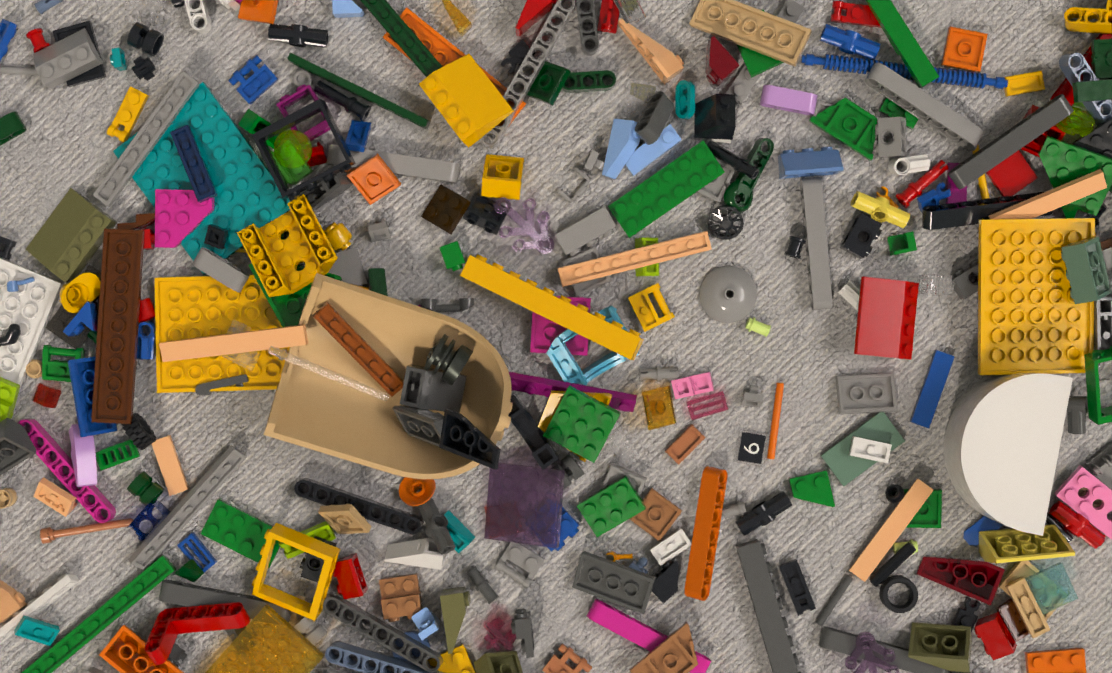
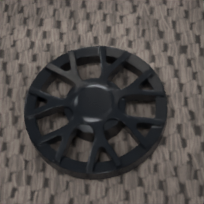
M722 205L712 210L709 214L708 229L716 238L723 240L732 239L738 236L743 229V216L733 206ZM726 209L727 214L721 215L720 210ZM733 211L737 213L734 218L730 216ZM712 216L719 217L718 221L711 219ZM741 221L740 226H735L733 222ZM718 225L719 228L713 230L711 226ZM733 228L736 232L730 234L728 230ZM720 231H726L725 235H720Z

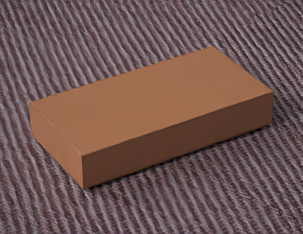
M691 424L665 452L679 465L706 437Z

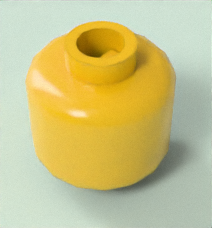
M333 222L324 230L335 251L339 249L344 251L351 245L349 241L352 238V234L343 223L336 224V222Z

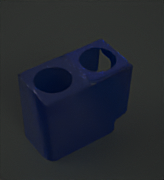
M155 500L147 504L128 527H132L136 531L135 533L140 541H145L171 511L160 501ZM154 507L162 513V519L153 517L152 510ZM149 520L152 523L153 528L149 533L141 532L139 528L141 521Z

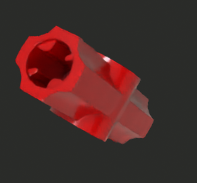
M1057 501L1052 505L1049 514L1062 523L1064 528L1078 538L1080 537L1094 549H1097L1104 543L1106 536L1093 527L1084 516L1074 512L1061 501Z

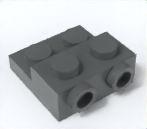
M526 609L515 610V618L511 622L512 634H516V639H522V653L526 652V658L534 657L535 648L531 611L526 612Z

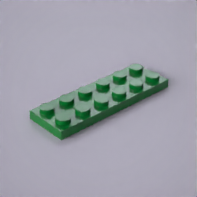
M702 141L608 207L628 237L631 238L724 174L725 171L706 143Z

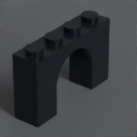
M514 393L511 395L510 402L513 403V406L508 416L511 417V422L529 446L537 463L544 470L557 461L559 455L549 440L543 436L544 433L538 427V424L517 394Z

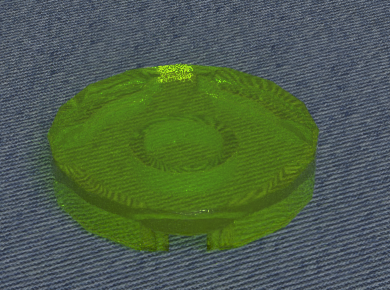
M1072 107L1074 111L1056 124L1060 130L1069 135L1075 136V134H1080V136H1086L1093 131L1095 120L1087 111Z
M286 130L276 138L273 150L274 156L282 166L292 169L300 168L311 158L312 144L308 136L303 132Z

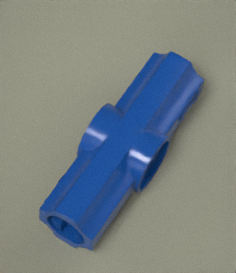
M828 24L825 25L820 41L836 46L844 53L858 54L875 60L880 49V43L863 38L861 34L855 31H844Z

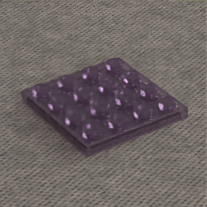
M498 463V469L490 468L484 538L558 548L565 470L549 468L542 470L541 467Z

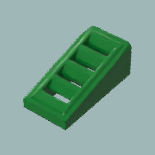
M132 440L95 452L101 471L140 457L138 448L133 444ZM126 445H129V448L132 453L131 456H129ZM118 448H121L122 453L124 455L123 459L121 458ZM110 451L114 452L117 461L114 462ZM104 454L106 455L109 464H107Z

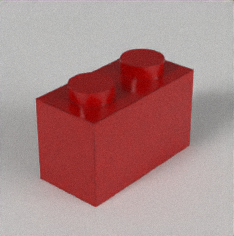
M999 612L977 620L974 628L978 638H981L984 643L985 652L993 660L1015 652L1017 644Z

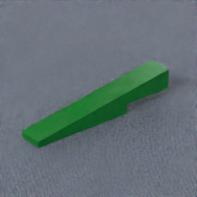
M866 0L897 55H900L917 86L921 88L937 79L939 75L891 0Z

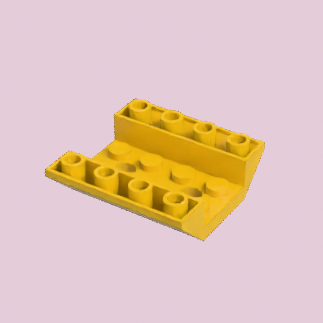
M305 194L287 203L290 211L261 228H258L253 223L237 232L269 297L297 292L311 284L316 273L326 275L338 258ZM288 231V232H289L288 238L282 240V239H281L282 233ZM304 262L305 268L297 271L298 264Z

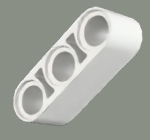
M185 0L192 28L200 34L208 33L212 25L206 0ZM200 1L199 8L193 9V3ZM200 20H205L204 26L198 28L197 23Z

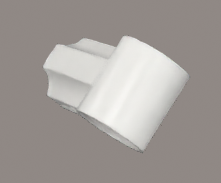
M928 154L895 157L888 163L889 171L896 175L928 171L930 167ZM899 161L902 163V169L900 171H898L896 168V165Z
M848 281L838 291V294L855 308L858 313L860 290L852 282Z

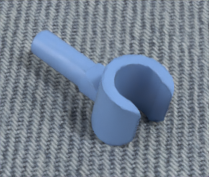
M30 277L19 281H9L7 283V291L18 292V285L34 282L35 279Z

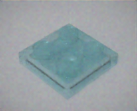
M1061 562L1025 578L1042 614H1046L1078 599Z

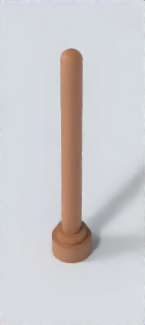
M129 518L54 530L50 527L42 528L40 530V538L43 544L51 543L58 537L132 526L135 521Z

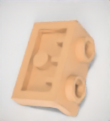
M44 477L39 481L33 497L65 517L76 507V497Z

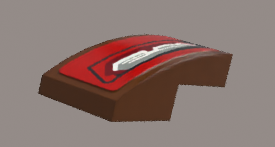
M155 213L136 214V222L117 224V229L139 230L155 222Z

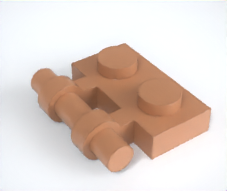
M561 644L558 647V650L563 653L561 658L553 654L542 668V671L545 673H579L583 669L589 673L592 666L587 663L585 658H580L576 655L571 647ZM568 658L577 664L574 669L565 663Z

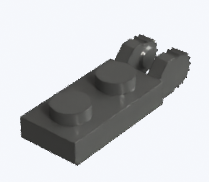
M246 374L199 384L195 391L199 396L211 395L213 392L210 391L211 389L231 385L244 387L243 383L249 382Z

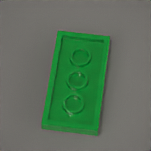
M218 499L201 534L258 563L262 558L260 551L266 543V539H264L266 531L273 526ZM278 540L275 541L268 568L271 567L280 549Z

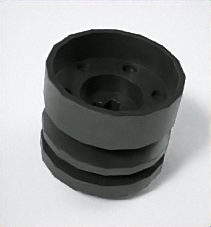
M444 334L428 354L423 369L428 371L432 364L435 365L436 368L432 373L433 375L442 369L444 372L441 380L452 386L473 351L464 345H461L455 351L453 349L455 340L453 339L449 346L445 345L449 336Z

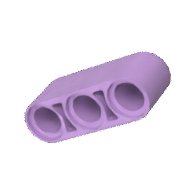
M763 85L760 105L799 114L814 115L818 95L772 85Z

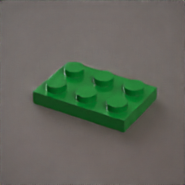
M626 475L577 504V508L597 537L646 509L645 504Z

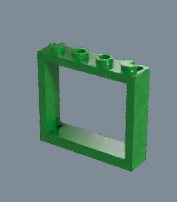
M1111 346L1110 349L1094 350L1092 353L1084 355L1088 416L1097 425L1112 422V406L1101 408L1098 363L1112 360Z

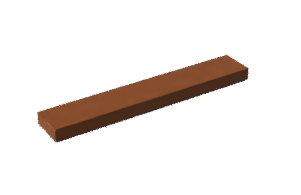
M328 302L313 314V317L391 397L403 388L404 381Z

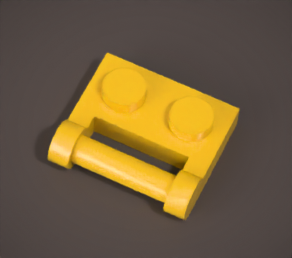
M659 283L628 297L644 332L675 317L673 312H670L659 288L661 287ZM651 292L664 315L661 318L658 317L647 295Z

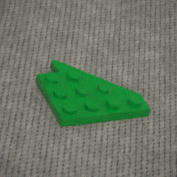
M1046 135L1038 154L1053 189L1099 169L1103 171L1107 188L1061 207L1066 219L1074 218L1077 210L1097 216L1112 185V158Z
M249 264L248 266L281 326L298 325L312 283L293 294L269 297L253 264ZM298 265L297 271L303 270L305 266ZM327 273L324 275L336 280H342L340 276Z

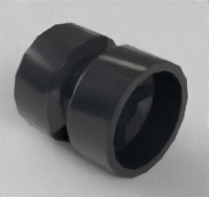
M136 22L129 32L127 44L136 49L142 48L144 53L155 56L163 44L164 35L154 29L149 30L148 26Z

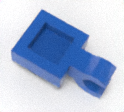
M944 182L937 185L936 191L932 189L929 192H924L917 198L921 212L923 207L939 205L940 200L951 195L950 189L944 192L941 191L946 188Z

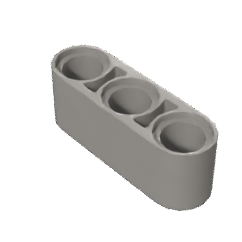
M201 247L192 263L199 270L239 293L250 277L242 269L204 247Z

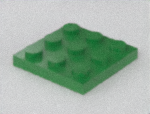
M569 385L543 436L595 463L621 412Z

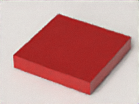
M1019 150L986 172L1002 197L1016 194L1038 178Z

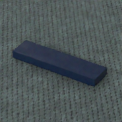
M187 124L171 131L170 134L198 202L201 203L217 196L190 126Z

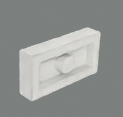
M853 436L849 455L888 463L892 445Z
M682 528L650 548V551L661 566L691 546V542Z

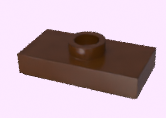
M1012 599L995 608L1001 615L1015 642L1029 635Z

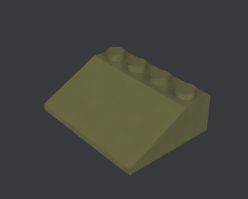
M70 188L26 250L49 271L68 283L82 272L103 243L104 228L113 229L118 221L73 188Z

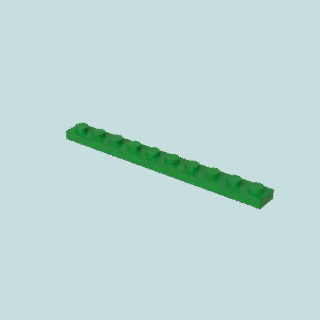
M165 555L161 556L22 673H52L173 573L176 568Z

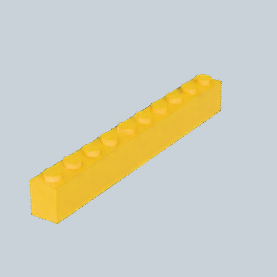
M479 254L476 257L469 255L460 274L461 277L630 360L635 359L644 339L639 337L641 333L630 329L628 332L622 329V324L614 320L610 323L605 320L606 316L595 312L593 315L587 312L589 308L579 303L575 306L571 304V299L563 295L558 298L553 295L555 291L546 287L542 290L536 287L538 283L528 278L526 281L519 279L520 274L511 270L507 273L503 271V266L495 262L491 265L486 262L487 258Z

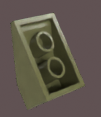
M465 586L443 589L440 594L448 654L453 653L467 607L471 603L470 592L466 591Z
M912 622L909 658L948 671L970 673L971 627Z

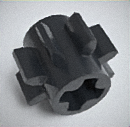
M140 56L133 60L135 66L132 67V70L140 80L144 78L148 81L155 76L153 71L156 70V67L149 57L144 59Z

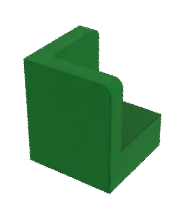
M914 232L887 237L890 256L917 250Z

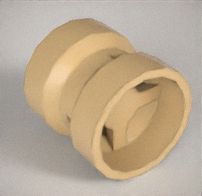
M12 488L0 490V509L10 507L16 503L17 493Z

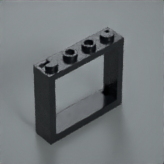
M318 99L252 134L282 198L296 199L301 196L300 193L302 191H311L318 187V183L322 181L328 182L335 178V174L348 172L352 169L351 166L356 164L326 102L322 99ZM322 112L344 155L345 161L289 189L266 141Z

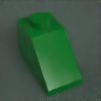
M250 109L247 110L238 123L240 127L251 134L271 125ZM282 132L266 141L267 145L276 150L286 134Z

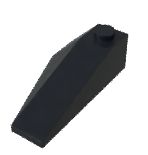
M445 409L439 448L489 468L498 469L501 449L461 413Z

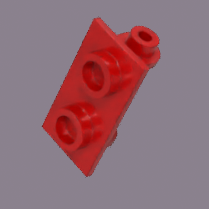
M602 0L597 31L616 34L621 5L620 0Z

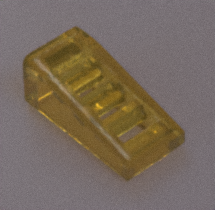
M442 0L457 31L461 36H464L472 28L471 22L450 0Z

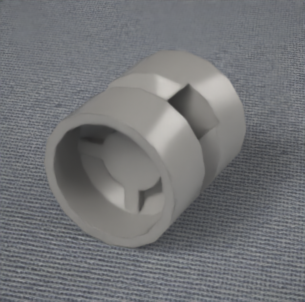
M303 617L291 629L297 636L302 637L301 641L309 649L324 637L327 631L321 624H316L317 619L314 621Z

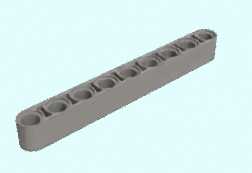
M558 0L503 95L506 101H512L515 104L512 108L514 112L504 119V125L495 126L481 138L486 148L493 149L499 144L575 10V0ZM565 1H568L572 4V6L568 9H565L561 6V4ZM560 18L562 23L556 26L552 24V20ZM549 34L553 39L550 42H544L542 37ZM536 51L543 53V57L540 59H535L532 55ZM526 68H532L534 72L532 75L526 76L523 74V71ZM517 84L524 86V90L520 93L513 90ZM492 134L495 136V141L487 143L485 137Z

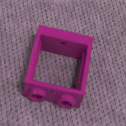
M304 84L298 87L291 96L288 94L279 99L280 102L276 105L283 117L289 115L286 108L306 96L311 95L314 102L319 99L310 85L306 86ZM326 119L302 134L296 125L291 127L292 132L302 146L331 130Z

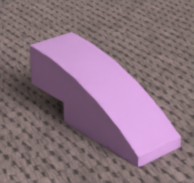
M71 425L69 436L72 450L70 453L77 487L97 485L94 436L80 437L79 425Z

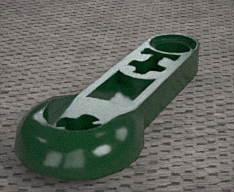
M757 139L746 162L755 166L753 161L756 160L758 164L756 168L759 169V173L752 180L740 172L737 179L725 190V205L733 206L741 213L749 209L753 201V189L774 150V143L771 139ZM764 141L768 144L765 152L761 150V144ZM736 195L741 197L739 201L735 198Z

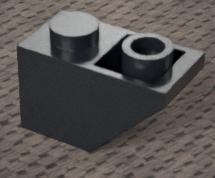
M675 558L662 565L663 569L658 574L655 572L651 575L656 577L652 592L663 604L678 591L679 563Z

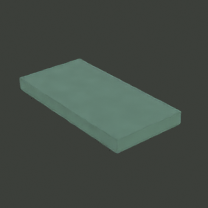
M879 412L820 456L841 485L845 486L878 462L849 455L853 436L891 444V451L904 443L905 440L886 414Z

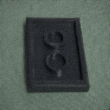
M91 21L53 30L55 42H58L85 28L100 56ZM103 63L66 81L67 86L72 87L105 78L106 74Z

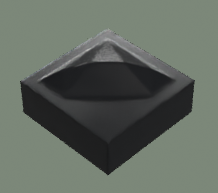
M213 224L208 225L204 243L218 249H224L228 230Z

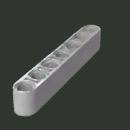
M881 63L873 64L865 79V83L962 148L969 151L976 149L983 135L982 129Z
M329 145L326 164L336 166L344 162L345 158L339 145ZM366 149L364 152L349 150L356 163L351 166L352 169L378 153L394 175L447 183H457L460 166L458 163Z
M821 177L800 179V192L812 310L832 309L833 301Z

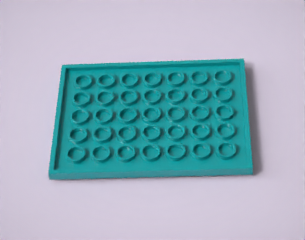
M202 82L132 178L154 208L155 189L193 190L170 134L171 131L188 124L209 172L217 196L214 197V211L200 222L201 224L191 234H188L181 241V245L193 261L201 247L211 250L226 260L235 251L243 247L237 232L253 223L258 228H261L290 211L287 203L291 202L290 198H282L269 169L206 83ZM136 134L113 151L118 159ZM213 224L228 230L224 249H218L204 243L208 225Z

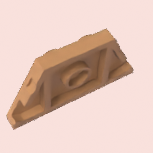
M685 622L629 669L630 672H690L698 665L689 624Z

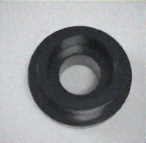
M893 484L887 487L885 494L889 502L898 503L903 499L905 492L900 485Z

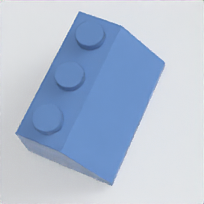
M823 147L821 151H813V148L802 149V152L794 153V150H784L783 154L778 156L779 179L837 175L844 171L839 150H833L832 147Z

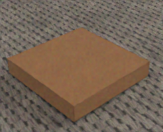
M651 487L642 499L646 509L630 518V520L660 542L682 510Z

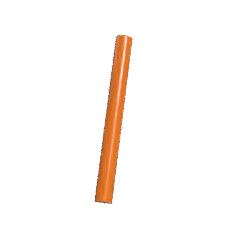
M776 383L767 453L768 459H775L784 383Z

